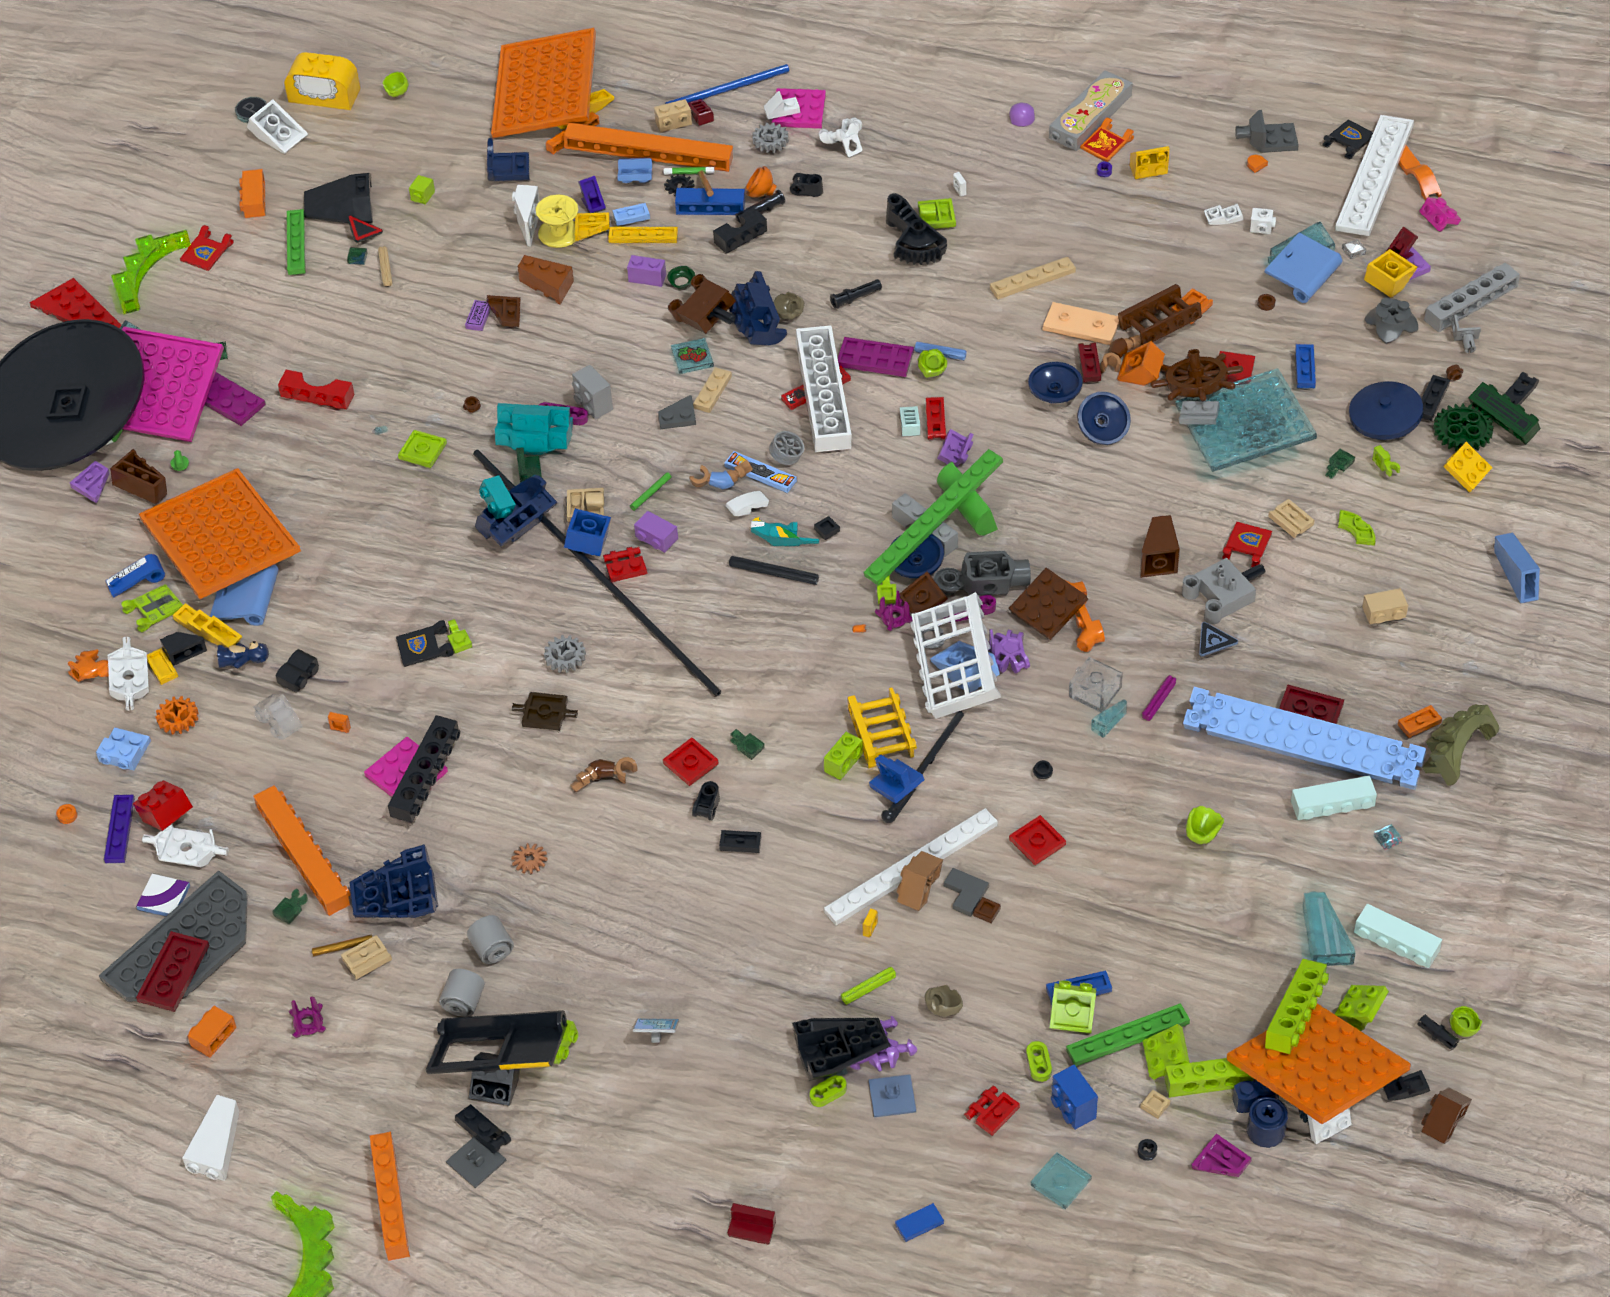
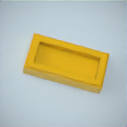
M162 648L147 654V663L161 685L178 677L177 671Z

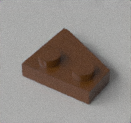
M487 295L486 302L501 326L519 327L521 297Z

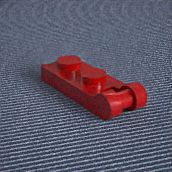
M944 397L926 398L928 440H933V438L945 439Z

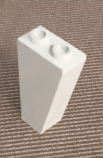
M216 1095L182 1158L189 1172L204 1174L212 1180L220 1179L225 1181L240 1112L236 1100Z

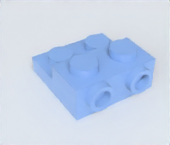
M114 727L109 738L104 737L96 754L99 762L105 765L110 764L121 769L134 771L151 739L147 735Z

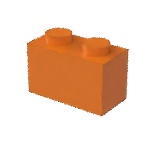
M213 1006L209 1011L205 1012L200 1022L190 1029L187 1036L191 1047L211 1058L237 1027L232 1015Z

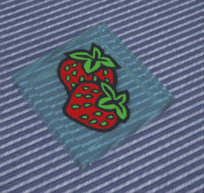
M705 338L671 345L679 374L714 367Z

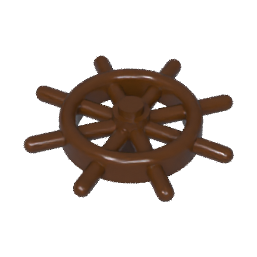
M1191 349L1188 351V359L1181 360L1172 366L1163 364L1160 371L1166 372V379L1152 381L1150 385L1152 388L1167 386L1171 391L1167 396L1169 401L1181 396L1189 398L1199 397L1204 402L1207 399V395L1213 394L1222 388L1235 389V384L1227 381L1228 375L1241 373L1243 367L1234 366L1227 368L1223 362L1226 359L1224 353H1221L1216 358L1200 357L1198 349Z

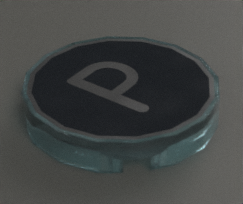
M259 97L245 98L236 105V116L240 121L248 123L249 118L267 103Z

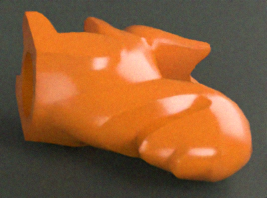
M98 649L83 651L80 653V656H75L77 660L75 663L72 661L68 662L70 666L68 673L78 682L98 676L109 677L108 660L95 662L99 658L97 655Z

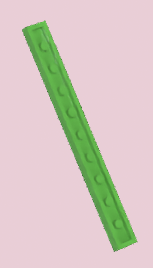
M988 449L864 571V576L879 586L1003 463V458Z

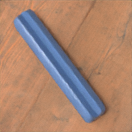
M916 342L914 347L915 352L921 353L923 350L938 349L946 358L965 360L967 351L963 349Z

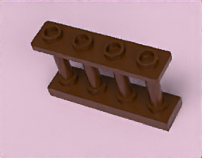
M1174 284L1119 312V327L1123 331L1131 326L1140 333L1141 345H1144L1150 341L1154 342L1201 318V304L1196 302L1189 306L1181 299L1180 286ZM1177 304L1183 310L1174 313L1169 307ZM1162 311L1168 317L1160 321L1154 315ZM1148 319L1153 325L1145 328L1139 322Z

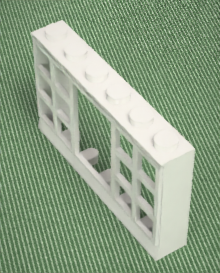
M976 592L967 597L912 614L913 622L910 624L916 636L913 640L919 652L916 654L917 660L922 668L919 670V673L925 684L922 686L924 695L927 697L925 705L928 713H932L936 719L1001 698V694L994 683L997 681V678L991 668L994 663L988 653V650L991 649L990 644L985 638L987 629L982 622L984 613L980 608L983 603ZM968 616L970 626L957 630L955 620ZM951 622L953 632L940 636L938 626ZM934 627L936 638L923 642L921 631ZM971 631L976 658L929 674L924 646ZM977 663L979 674L966 678L964 667ZM960 669L962 679L949 683L947 673ZM943 675L945 685L932 689L930 678ZM981 679L982 689L969 693L967 683ZM963 684L965 695L952 699L950 688ZM946 690L948 700L935 704L933 694Z

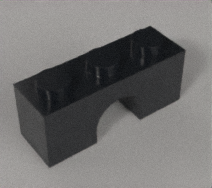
M753 208L741 215V227L734 228L726 223L713 230L714 243L727 254L767 232V218Z

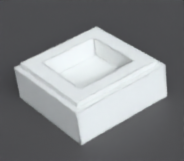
M960 172L954 173L953 187L959 196L966 195V181Z

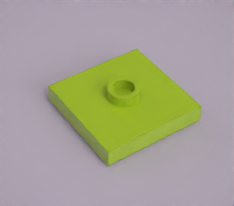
M413 430L400 450L398 459L432 468L447 444V440Z

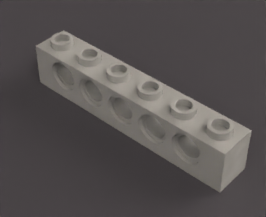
M1506 262L1496 266L1490 272L1482 274L1476 280L1470 281L1467 285L1456 289L1450 295L1444 296L1434 304H1430L1426 308L1424 321L1437 332H1441L1451 326L1454 314H1457L1458 321L1518 287L1520 274Z

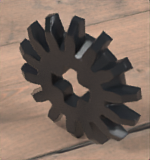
M676 174L677 176L675 177L670 176L671 180L667 179L666 182L668 183H664V186H666L665 190L676 196L678 184H682L681 188L695 187V184H693L694 180H690V176L686 178L685 174L683 176H679V174Z

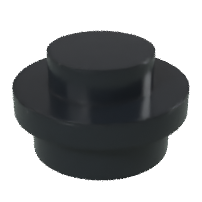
M1041 760L1033 767V773L1039 779H1048L1053 774V767L1048 761Z

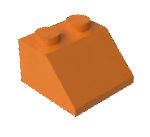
M1152 341L1126 353L1117 379L1122 382L1143 386L1156 381L1159 378L1165 353Z

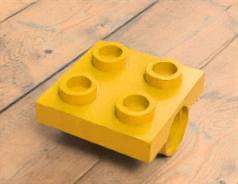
M1467 442L1443 466L1468 492H1471L1493 468Z

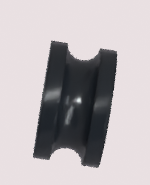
M1144 1139L1138 1144V1156L1145 1161L1153 1160L1157 1155L1158 1146L1153 1140ZM1144 1147L1151 1149V1152L1144 1151Z

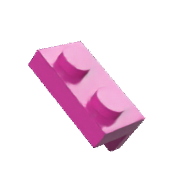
M1439 197L1427 198L1419 210L1438 231H1443L1446 224L1458 225L1461 221L1457 212L1450 208L1444 199Z

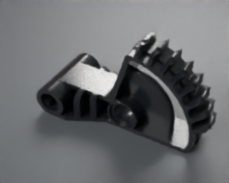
M897 193L890 194L887 198L886 224L890 227H897L898 230L902 231V235L895 244L894 258H900V262L905 260L907 264L913 262L914 265L916 263L922 265L923 262H926L928 265L930 261L935 263L936 259L941 261L942 255L947 250V239L919 217L905 198ZM934 243L937 245V247L921 251L911 250L903 247L904 245H907L913 248H925L931 246Z

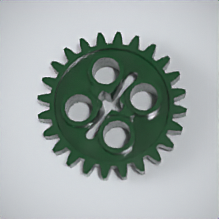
M1462 403L1461 407L1455 404L1454 408L1448 405L1447 410L1442 408L1441 413L1438 412L1437 417L1434 419V436H1437V441L1442 440V446L1448 444V449L1455 447V452L1465 442L1479 451L1480 446L1484 448L1486 443L1489 444L1490 439H1492L1493 421L1489 420V415L1484 416V410L1479 412V407L1472 409L1471 404L1468 407H1465L1464 403Z

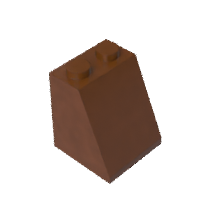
M1171 515L1157 516L1151 519L1141 552L1140 578L1178 573L1180 548Z

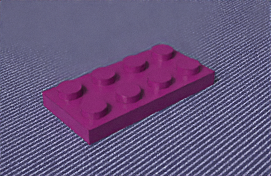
M844 337L838 355V364L848 369L907 377L914 347Z
M217 372L205 402L207 407L240 426L266 405L264 399Z

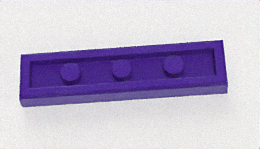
M134 794L114 795L104 855L105 863H125L134 808L133 803L135 802Z

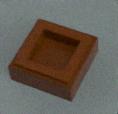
M982 897L973 912V916L992 924L1001 909V904Z

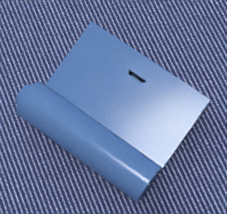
M1299 232L1264 272L1294 288V297L1299 302L1306 303L1342 264V258L1338 252Z
M274 564L217 591L210 617L214 615L219 620L244 617L251 625H262L279 568Z

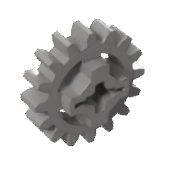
M774 122L771 125L766 123V126L759 125L760 129L755 128V132L752 133L753 144H755V148H760L761 152L766 150L769 153L772 150L775 153L776 149L781 151L782 147H786V143L789 142L788 131H786V127L781 128V124L775 126Z
M561 635L559 640L554 637V642L549 641L548 647L544 648V658L547 666L551 665V670L558 668L559 673L562 669H565L566 673L569 672L570 668L575 671L576 665L582 666L581 661H585L586 651L583 642H579L577 637L572 640L571 635L568 638Z

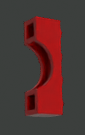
M287 369L278 383L281 397L346 410L355 395L352 382L335 379L324 386H312L304 381L302 372Z

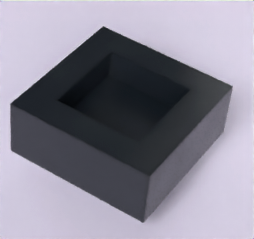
M827 516L814 524V530L827 540L840 532V526Z

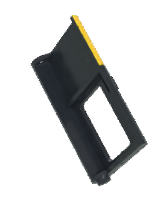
M565 1011L442 1018L441 1022L437 1025L440 1037L426 1067V1073L443 1074L474 1071L490 1073L505 1069L551 1067L567 1027ZM505 1039L496 1059L443 1062L452 1043Z

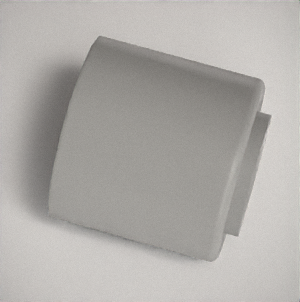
M495 915L480 918L467 931L468 939L481 961L485 964L499 962L506 958L513 950L514 943L500 919Z
M453 969L449 973L439 1000L441 1007L456 1016L468 1017L473 1015L485 982L478 974L472 971Z

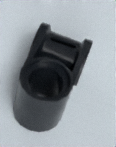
M803 173L793 175V184L790 185V192L792 194L818 197L823 194V182L820 175Z
M708 781L701 786L698 797L693 805V817L702 816L713 821L720 802L719 787L715 782Z

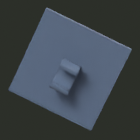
M911 1074L869 1079L874 1118L916 1113Z

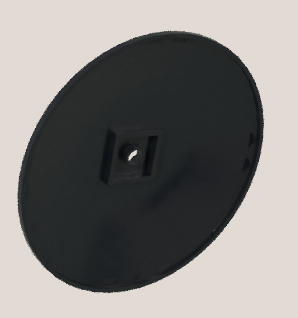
M78 319L57 323L41 329L13 347L0 360V461L23 470H52L85 459L112 440L135 411L143 390L144 363L141 353L133 340L124 331L112 324L98 320Z

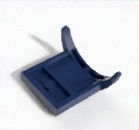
M488 138V180H530L529 152L494 153L493 139Z

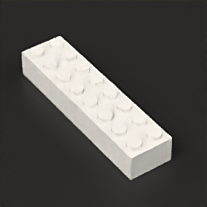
M832 326L796 329V347L815 452L851 449L852 434Z

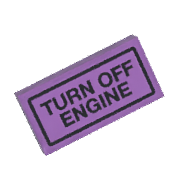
M474 300L465 323L466 329L483 331L491 311L486 301Z

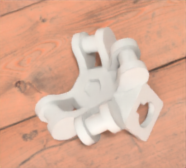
M857 118L843 119L842 128L837 129L836 132L826 129L819 131V137L823 143L833 144L837 141H842L847 157L862 152L857 134L862 129V122ZM851 139L856 143L854 151L849 150V140Z

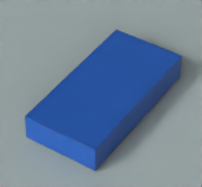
M934 1203L895 1221V1226L905 1242L944 1224V1219Z

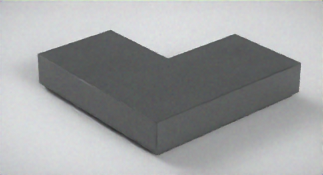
M952 868L944 881V887L960 893L953 904V909L971 917L989 888V882Z

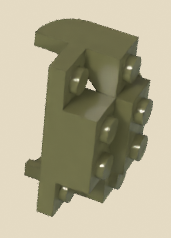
M1472 705L1468 708V711H1458L1453 717H1447L1442 721L1439 728L1431 734V737L1426 742L1432 753L1422 767L1425 773L1441 774L1447 786L1454 785L1458 781L1463 751L1473 732L1479 729L1486 740L1496 736L1499 732V725L1488 705Z

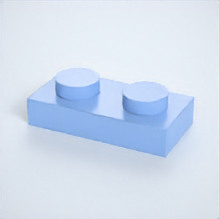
M646 203L612 210L617 226L650 219Z

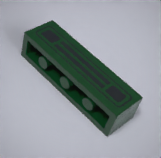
M1482 382L1468 397L1471 405L1475 408L1479 407L1478 410L1480 412L1484 410V415H1489L1491 420L1526 445L1541 429L1538 423L1539 419L1533 414H1527L1521 405L1513 404L1507 395L1499 394L1492 384L1487 385Z

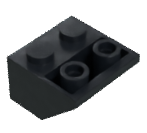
M480 1052L474 1057L473 1061L496 1059L498 1055ZM520 1069L497 1070L490 1073H484V1071L472 1072L469 1098L510 1106L519 1080Z

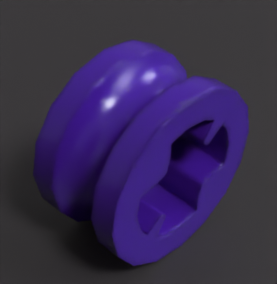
M1106 161L1100 162L1097 165V174L1100 177H1109L1112 174L1111 163Z

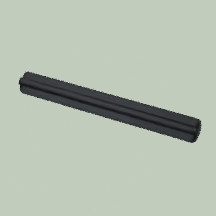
M731 556L729 559L730 567L817 585L819 581V575L816 573L737 556Z

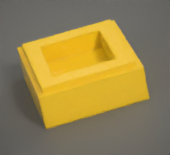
M870 908L863 922V936L871 937L878 923L877 910Z

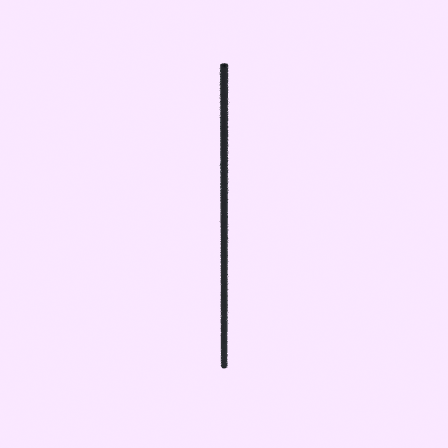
M478 449L474 451L473 455L494 476L499 475L508 490L515 487ZM543 515L541 523L565 545L566 536ZM569 549L715 696L721 694V690L582 552Z

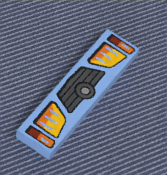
M735 451L724 463L726 468L735 470V466L748 460L753 470L746 474L747 477L786 493L797 482L796 476Z

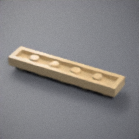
M1065 257L990 283V290L998 300L1075 273L1076 267L1069 257Z

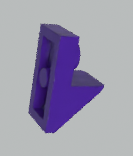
M592 176L578 181L583 195L581 200L588 212L593 213L605 209L606 207L596 177Z

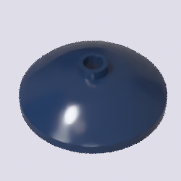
M1063 362L1043 363L1033 369L1028 379L1031 393L1036 398L1048 403H1064L1072 400L1080 393L1083 384L1080 372L1075 367Z
M1095 392L1087 396L1080 404L1077 413V421L1081 432L1086 438L1096 444L1111 445L1117 443L1127 434L1130 428L1131 417L1127 405L1121 398L1110 392ZM1098 419L1102 420L1103 424H1099Z
M930 534L894 571L906 578H919L925 572L931 575L941 566L944 560V548L941 541L933 534ZM898 536V537L891 543V545H892L900 536Z

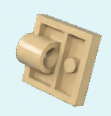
M604 488L567 490V522L571 521L575 508L604 515Z

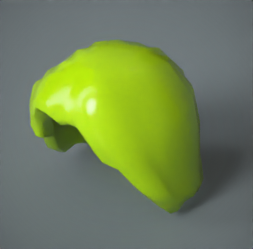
M1204 806L1193 808L1189 812L1187 819V837L1197 844L1210 843L1222 828L1224 818L1211 808Z

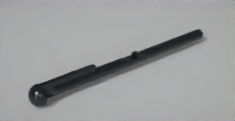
M958 711L916 771L923 774L928 765L933 763L937 753L964 717L962 711ZM913 789L896 804L893 802L888 810H883L881 813L882 820L885 823L894 822L916 789Z

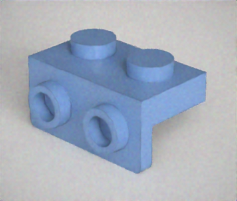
M651 158L618 160V181H622V183H631L632 181L646 183L652 180Z

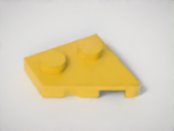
M609 212L577 213L575 217V241L608 230L610 227Z

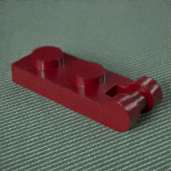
M1096 342L1090 343V345L1079 343L1078 354L1083 382L1101 381Z

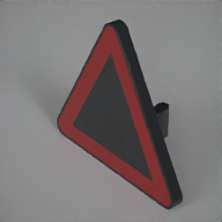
M349 215L347 218L354 241L357 243L383 233L382 229Z

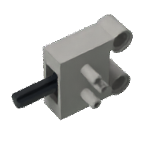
M1225 558L1194 575L1185 576L1183 579L1182 595L1188 600H1193L1201 592L1208 600L1205 604V621L1209 624H1218L1222 618L1255 602L1256 589L1249 581L1263 575L1266 571L1262 564H1258L1241 573L1228 558Z

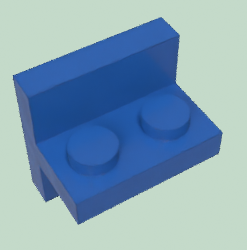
M879 755L875 761L880 774L873 778L869 785L873 790L896 804L925 779L923 774L898 759L893 761L891 758L887 759L883 755Z

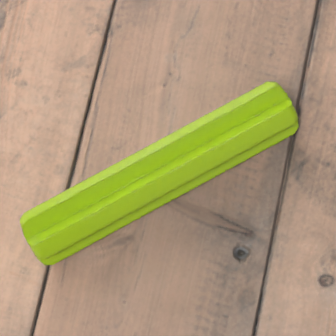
M888 967L841 993L843 1003L849 1004L896 977L895 970L892 967Z

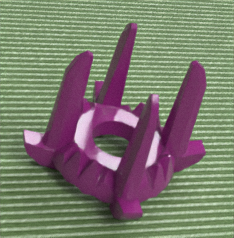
M898 590L896 593V604H890L885 607V597H882L880 599V608L875 610V613L881 617L882 622L888 626L887 630L889 631L903 626L905 623L913 622L912 616H910L909 604L904 601V606H901L902 599H900ZM893 612L899 613L900 616L893 618Z
M313 996L310 997L312 1008L307 1007L305 1009L303 1007L302 1010H299L295 1000L291 1002L292 1008L289 1013L294 1017L293 1027L295 1029L292 1035L296 1038L316 1032L322 1033L326 1030V1027L322 1026L323 1017L320 1013L323 1005L321 1003L317 1004ZM307 1016L313 1018L310 1024L302 1023L303 1018Z

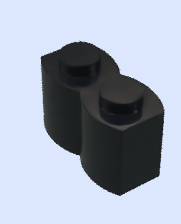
M297 649L275 675L277 683L294 692H298L306 686L307 679L318 672V660L316 657Z

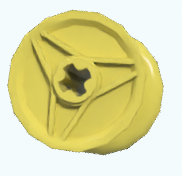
M550 195L543 198L537 204L536 215L540 221L544 222L538 230V237L543 244L549 247L562 248L576 242L575 221L573 219L578 213V204L574 199L566 195Z

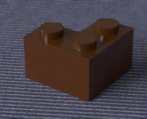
M1451 1088L1440 1091L1438 1095L1435 1094L1430 1103L1432 1109L1429 1114H1425L1421 1125H1423L1421 1132L1443 1144L1450 1141L1458 1122L1464 1118L1472 1099Z

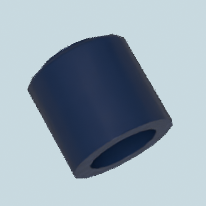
M1263 1097L1253 1102L1249 1110L1247 1134L1254 1144L1270 1148L1277 1146L1283 1141L1288 1120L1286 1106L1280 1100L1273 1097Z

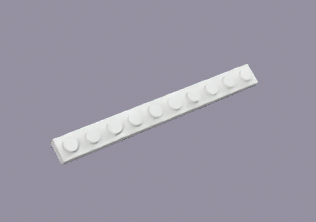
M986 808L827 905L824 907V913L837 926L898 888L902 882V877L900 876L902 868L910 863L913 856L916 857L923 851L940 859H945L995 828L998 821Z

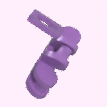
M989 630L988 642L991 648L989 651L994 654L1000 672L1004 673L1009 663L1014 673L1020 672L1022 668L1027 669L1030 667L1029 659L1024 653L1022 643L1024 638L1023 632L1014 634L1012 630H1008L1005 636L1001 633L993 635V630ZM1001 655L1006 656L1002 661L999 660ZM1019 655L1021 660L1019 662H1017L1015 656Z

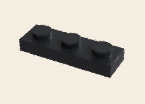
M1436 375L1432 376L1421 398L1423 402V419L1433 420L1450 385L1449 379Z

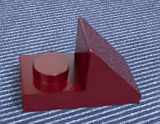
M1403 226L1386 251L1391 249L1401 257L1408 259L1414 254L1410 249L1418 239V236Z

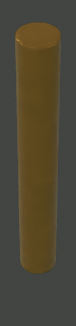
M372 934L312 948L313 957L355 947L372 938Z

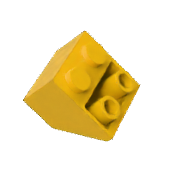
M1169 146L1130 153L1129 166L1134 178L1140 179L1168 174Z

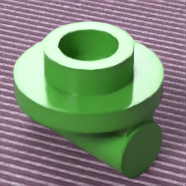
M176 450L170 464L172 469L182 471L189 466V460L187 457L182 456L181 451Z

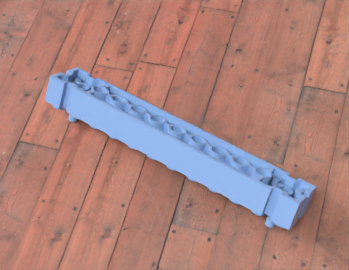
M1198 687L1193 688L1190 698V704L1193 709H1187L1183 722L1185 729L1200 732L1201 728H1204L1207 734L1349 773L1370 776L1372 779L1391 784L1393 779L1400 781V786L1416 790L1420 771L1416 770L1417 766H1423L1426 755L1425 747L1410 744L1409 748H1405L1402 741L1216 693V697L1210 695L1209 690Z

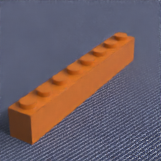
M275 785L254 795L256 808L328 916L349 906L348 897L351 894L347 886L341 885L340 876L336 871L333 872L331 870L332 865L328 858H323L320 846L318 844L314 845L311 833L304 830L303 821L300 817L296 818L295 810L291 804L288 805L286 803L287 799L282 790L278 791Z

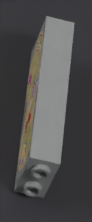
M1104 70L1049 125V139L1078 151L1080 146L1101 126L1104 119L1110 118L1132 96L1133 83Z

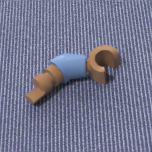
M745 460L735 466L733 471L712 472L710 474L708 469L701 465L700 472L704 474V477L697 480L694 476H689V480L695 487H703L709 482L711 486L728 489L734 486V483L738 481L737 478H743L753 468L748 460Z

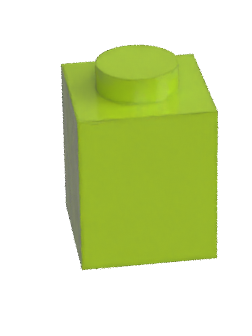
M418 175L409 187L411 201L426 205L435 193L433 179Z

